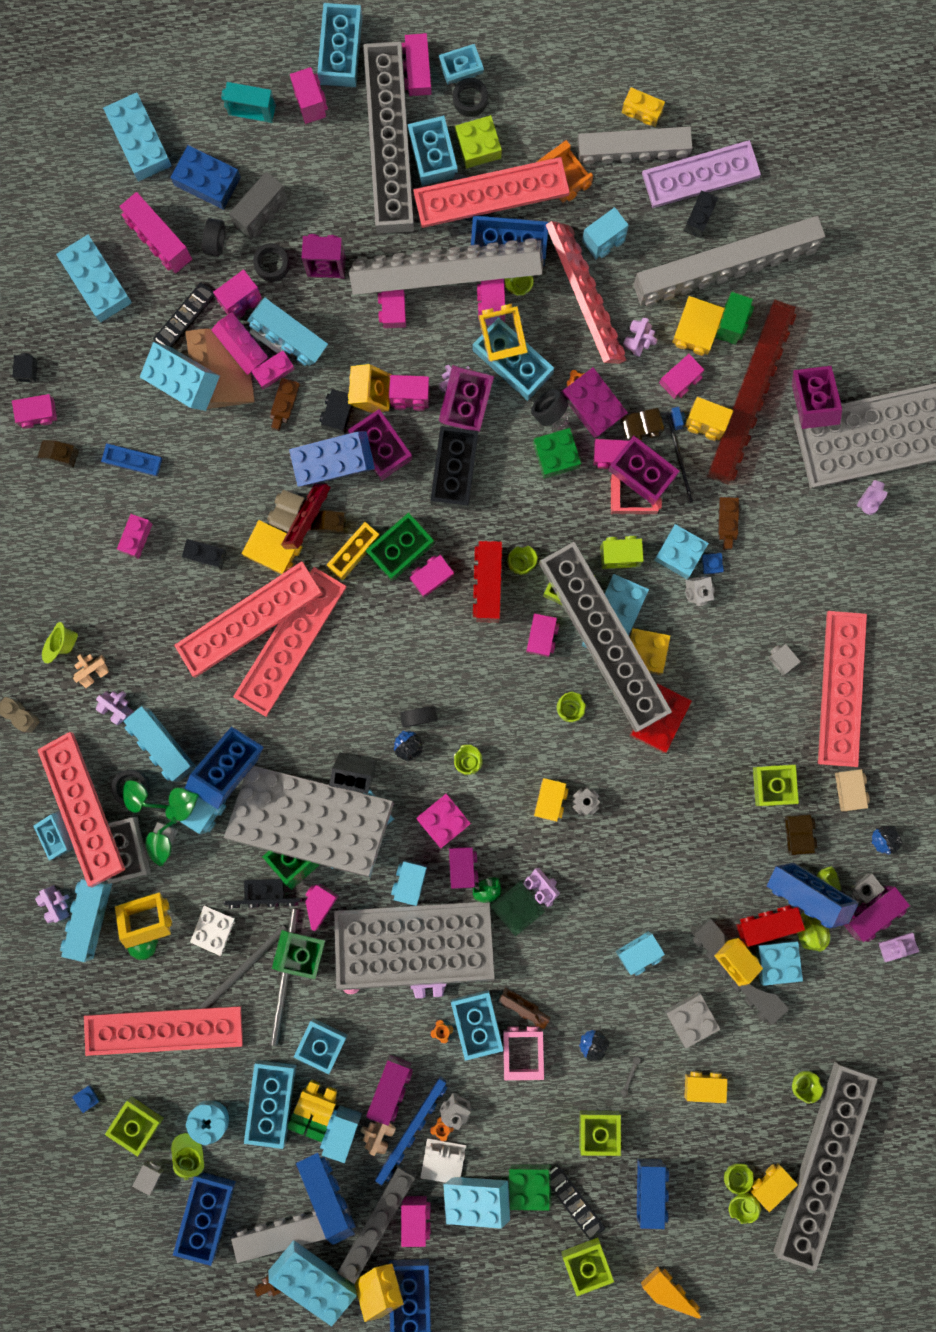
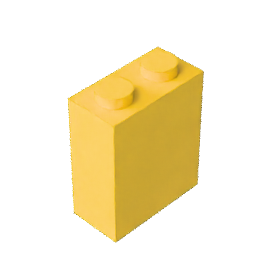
M689 296L672 343L676 344L675 346L680 349L689 348L697 355H708L725 308Z
M258 520L242 555L282 575L294 566L292 561L295 556H299L303 546H300L298 549H284L281 543L287 533Z
M393 1264L375 1267L356 1280L355 1288L364 1322L382 1318L403 1305Z

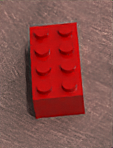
M479 541V546H475L474 561H478V565H474V580L478 581L473 586V598L477 599V604H473V617L476 618V622L499 623L502 542Z

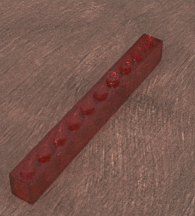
M776 299L771 304L734 402L732 415L720 439L706 477L727 485L731 480H735L738 470H735L736 465L741 463L743 459V446H747L750 441L751 435H748L750 428L754 429L757 422L756 412L760 411L764 401L761 399L763 393L767 394L771 384L768 383L769 377H773L777 366L774 364L776 359L780 360L784 349L781 346L789 337L790 331L787 330L789 324L793 325L797 314H794L796 307Z

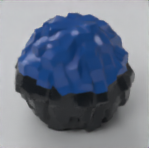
M403 730L395 738V755L407 762L412 761L415 757H419L423 749L421 737L415 732Z
M882 826L876 828L873 832L872 844L881 853L894 855L903 844L895 826Z
M596 1030L587 1031L585 1035L581 1036L582 1039L579 1045L581 1052L588 1061L603 1060L606 1055L604 1052H606L610 1044L609 1040L601 1032Z

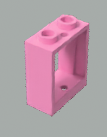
M508 1026L507 1030H503L504 1080H544L543 1030L537 1026H527V1029L519 1030L518 1026ZM509 1037H538V1069H509Z

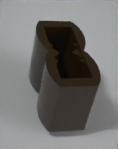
M659 408L629 414L621 418L626 441H630L633 436L640 441L648 436L650 439L657 438L664 431Z
M811 814L785 816L788 855L815 853L817 839L813 837L815 820L811 818Z

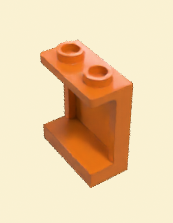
M567 140L537 161L541 162L561 157L569 189V196L559 198L562 203L566 200H573L581 189L583 191L588 189L592 185L593 174H588L570 151L571 145Z

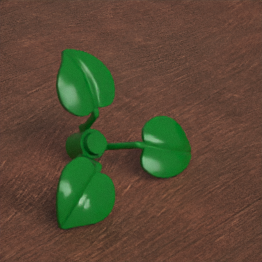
M134 780L126 781L123 798L128 810L136 813L140 812L143 806L166 809V817L171 820L160 828L157 833L150 832L146 839V850L149 857L157 865L164 866L171 853V842L162 832L172 824H176L177 820L184 821L191 815L199 794L184 788H175L170 793L169 805L149 804L145 802L148 797L145 787Z

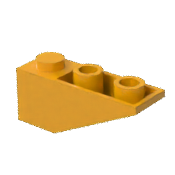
M657 1267L641 1282L643 1289L657 1304L698 1319L701 1318L698 1304L693 1299L689 1301L686 1298V1291L680 1284L675 1285L671 1281L673 1277L666 1269L662 1271Z

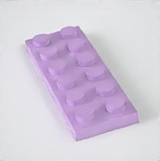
M750 140L642 171L652 208L698 196L701 190L708 193L754 180L761 176Z

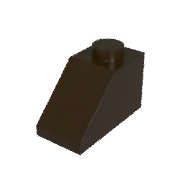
M42 440L37 458L74 468L79 450L73 445L59 441Z
M319 511L309 531L344 535L346 514L345 512Z

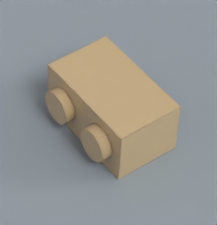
M862 769L835 773L841 811L868 808L867 804L870 803L868 792H865L867 779L865 773H862Z

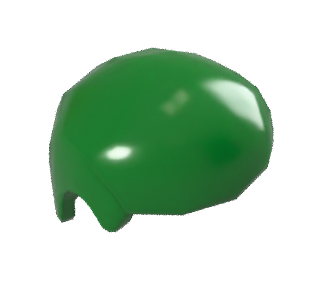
M492 877L480 881L479 889L473 887L474 899L481 903H491L499 898L502 891L499 878Z
M158 939L127 948L130 956L137 960L149 959L156 951Z

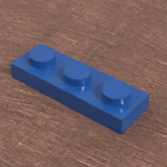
M106 443L101 462L158 477L162 458Z

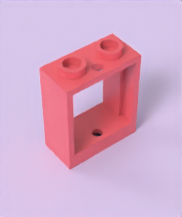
M611 475V514H657L658 509L662 508V498H659L654 506L652 505V508L620 507L621 480L615 475Z

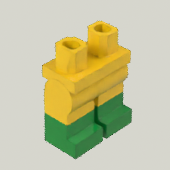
M310 1080L307 1087L301 1093L287 1129L303 1135L310 1117L313 1115L306 1136L322 1142L337 1102L335 1100L337 1089L327 1087L325 1094L322 1095L317 1093L320 1083Z

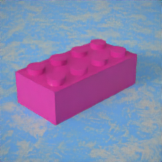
M137 192L119 206L123 212L121 216L125 223L138 234L137 236L144 244L148 245L149 250L156 258L158 257L162 261L161 263L168 271L172 269L176 274L192 260L186 246Z

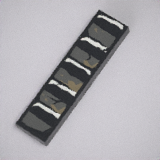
M200 282L153 340L156 343L172 348L215 297L213 291Z
M557 1163L550 1170L551 1189L591 1241L606 1228Z

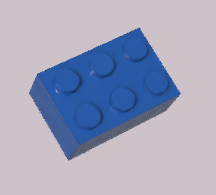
M188 145L170 178L174 186L224 210L241 177L238 169Z
M638 1158L637 1221L641 1229H665V1223H668V1210H666L665 1202L669 1200V1193L666 1190L665 1182H669V1170L661 1159Z

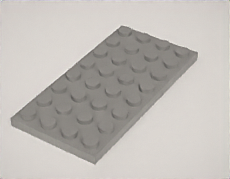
M936 383L841 404L842 416L840 425L802 429L799 415H793L810 489L936 461Z
M253 766L244 777L224 838L370 878L394 803L390 800L331 787L327 784Z
M473 902L334 911L337 990L494 981L490 903Z

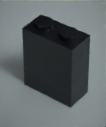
M340 752L332 768L329 786L368 794L374 779L377 760Z

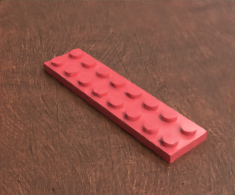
M559 157L414 189V196L421 226L425 228L569 196V189L562 159Z
M554 221L546 224V227L603 362L620 364L626 361L625 351L617 340V332L611 326L610 315L603 307V299L595 288L596 282L590 276L589 266L581 255L582 249L574 238V230L567 224Z
M301 561L174 646L192 676L196 678L323 593L305 564Z
M313 567L310 574L323 594L277 625L233 696L265 717L270 713L347 588L344 584Z
M827 612L818 764L858 767L867 614Z
M69 732L38 749L88 887L92 888L126 870L74 733Z
M241 1006L84 1016L85 1056L243 1046Z

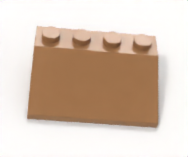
M198 329L185 331L189 358L220 375L207 409L254 403L251 373L247 375L212 330Z

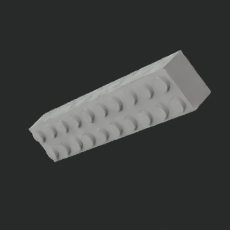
M401 42L364 44L377 234L414 231Z
M815 216L639 272L634 281V288L640 306L645 304L646 306L654 305L660 299L667 301L679 293L686 295L691 293L692 289L698 287L699 289H705L711 283L717 282V284L726 282L729 277L735 276V278H739L751 270L758 272L767 265L774 267L786 259L793 261L799 258V255L805 253L806 255L814 254L824 240L825 234L819 217Z
M532 238L520 243L508 241L502 245L489 243L487 246L471 245L465 249L452 247L447 251L434 249L429 253L415 251L411 255L397 253L392 257L378 255L374 259L360 257L353 262L349 271L352 293L355 295L542 275L541 240L536 241V239Z
M575 542L540 560L539 565L635 733L672 712Z
M834 1062L797 1176L796 1183L798 1185L793 1189L773 1251L777 1258L813 1271L817 1270L877 1082V1078L873 1075Z

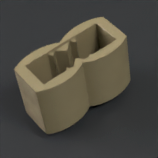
M283 490L281 494L278 493L275 499V504L277 505L274 511H270L267 518L269 525L288 533L305 498Z
M4 697L0 702V715L11 720L14 727L18 730L32 733L40 723L37 716L30 711H26L19 701Z

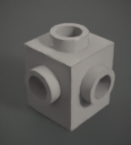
M699 576L685 580V594L689 602L696 603V606L708 604L707 601L714 600L713 594L715 589L711 577Z
M580 788L573 795L575 798L572 801L575 804L573 808L579 815L583 813L585 816L588 814L592 816L599 809L598 804L600 801L598 798L600 796L593 789L585 788L582 790ZM585 798L590 799V804L588 806L584 805L583 800Z
M453 1093L440 1108L442 1122L447 1127L459 1130L462 1124H466L469 1119V1114L471 1113L470 1101Z

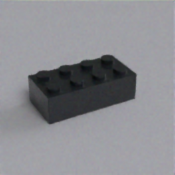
M440 426L430 499L431 505L469 509L478 431Z

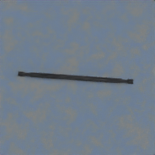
M667 415L689 502H693L676 434L671 422V415Z

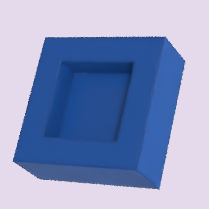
M679 407L672 408L671 416L675 430L683 429V423L686 422L684 412H680Z
M722 553L702 555L704 575L724 572Z
M90 1085L72 1096L82 1113L100 1102V1099Z

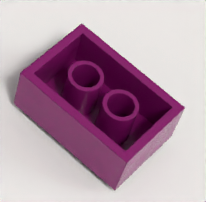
M317 234L303 236L302 261L307 277L345 279L346 255L342 238L336 235L319 237Z
M452 365L438 421L446 425L480 432L494 376Z
M832 366L793 370L792 389L801 428L840 425L842 406Z
M593 367L560 392L594 438L628 413Z
M380 409L348 430L349 434L367 431L375 466L374 471L381 481L413 460L411 453Z
M635 436L631 438L608 469L609 472L653 506L680 472Z
M885 885L883 887L885 890L869 903H862L856 908L849 924L844 925L855 940L861 942L873 940L876 937V932L880 929L885 930L892 924L890 921L895 917H902L907 912L906 909L910 905L896 887Z
M389 1055L366 1118L389 1126L390 1121H395L399 1106H396L397 1102H402L406 1090L403 1087L404 1083L409 1084L413 1069L410 1068V1062Z

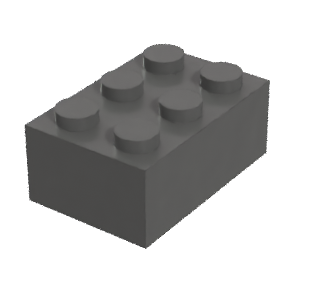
M266 171L229 213L234 227L250 240L254 237L257 238L262 233V228L265 224H270L273 221L274 214L286 206L288 199L284 186Z

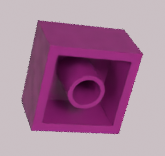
M473 847L449 848L451 889L475 887V883H478V870H474L473 863H477V851H473Z

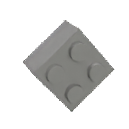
M699 992L664 1010L685 1048L720 1030Z

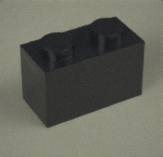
M701 190L686 223L684 232L701 239L718 197Z
M332 389L331 393L327 394L325 399L326 410L321 412L319 419L323 429L345 434L353 405L348 404L349 393Z
M187 539L182 558L189 562L222 570L227 552L219 547Z

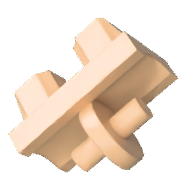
M81 654L78 655L79 662L74 666L77 670L82 666L84 668L76 672L73 679L76 683L79 681L87 688L94 683L93 678L89 675L95 670L100 678L106 675L109 670L103 655H100L91 663H88L93 659L91 654L85 658Z
M377 1121L375 1123L370 1122L368 1128L362 1127L360 1131L365 1134L362 1141L366 1142L365 1149L369 1151V1154L373 1156L376 1153L385 1154L388 1143L382 1141L384 1134L392 1137L396 1127L392 1123H389V1126Z

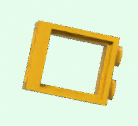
M512 304L501 306L500 311L494 312L493 308L482 311L483 315L478 317L488 361L528 353L518 307H512ZM512 313L519 346L492 352L485 319Z
M160 892L115 906L119 940L125 948L171 935L170 927L172 926V920L167 910H170L167 898L164 899ZM157 907L160 923L131 932L129 915Z

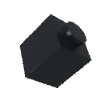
M21 353L20 355H14L12 378L17 382L36 383L38 361L32 354Z

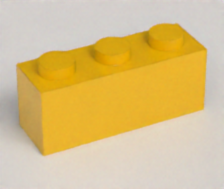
M364 522L327 564L328 568L340 579L344 580L367 554L365 550L378 540L380 535Z

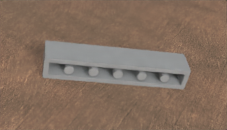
M691 127L578 134L577 140L579 162H583L586 165L593 164L595 161H602L603 163H611L613 160L629 162L632 159L647 161L650 158L657 157L660 160H665L672 156L682 159L690 155L692 151Z
M347 1204L348 1208L345 1211L351 1216L349 1205ZM312 1210V1213L307 1215L304 1212L295 1214L293 1219H277L271 1225L261 1223L256 1225L255 1229L249 1231L247 1228L237 1230L231 1241L236 1261L239 1263L286 1250L293 1240L302 1246L326 1238L315 1210Z

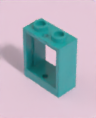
M231 82L226 83V88L222 90L221 99L224 101V108L227 109L228 115L269 123L273 122L276 105L272 90Z

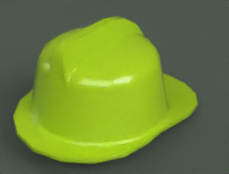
M62 622L56 624L45 642L42 651L44 663H51L58 654L71 652L77 640L78 634L65 628Z
M803 911L801 918L805 930L797 932L799 941L804 949L821 952L829 945V928L823 926L817 918L809 917Z
M188 1133L179 1134L173 1140L171 1147L173 1169L179 1177L184 1178V1181L191 1177L198 1176L203 1171L202 1145L194 1141Z

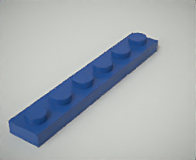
M441 1076L378 1173L375 1181L380 1185L384 1181L389 1182L394 1173L392 1170L394 1165L401 1163L405 1156L403 1151L406 1146L410 1148L415 1140L413 1135L416 1130L421 1131L426 1123V1120H424L427 1113L431 1114L437 1105L435 1100L438 1096L442 1097L447 1090L445 1086L446 1080Z

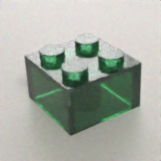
M520 880L490 905L515 937L545 912Z

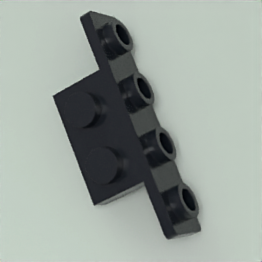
M281 879L244 880V899L225 900L223 904L229 905L230 909L240 908V904H248V908L260 907V904H268V907H279V903H287V906H299V902H303V897L284 898V882Z

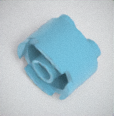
M203 1101L190 1112L186 1122L187 1131L190 1137L197 1143L202 1145L215 1143L226 1132L229 1125V1115L227 1109L217 1101ZM210 1119L211 1123L206 1125L205 1121Z

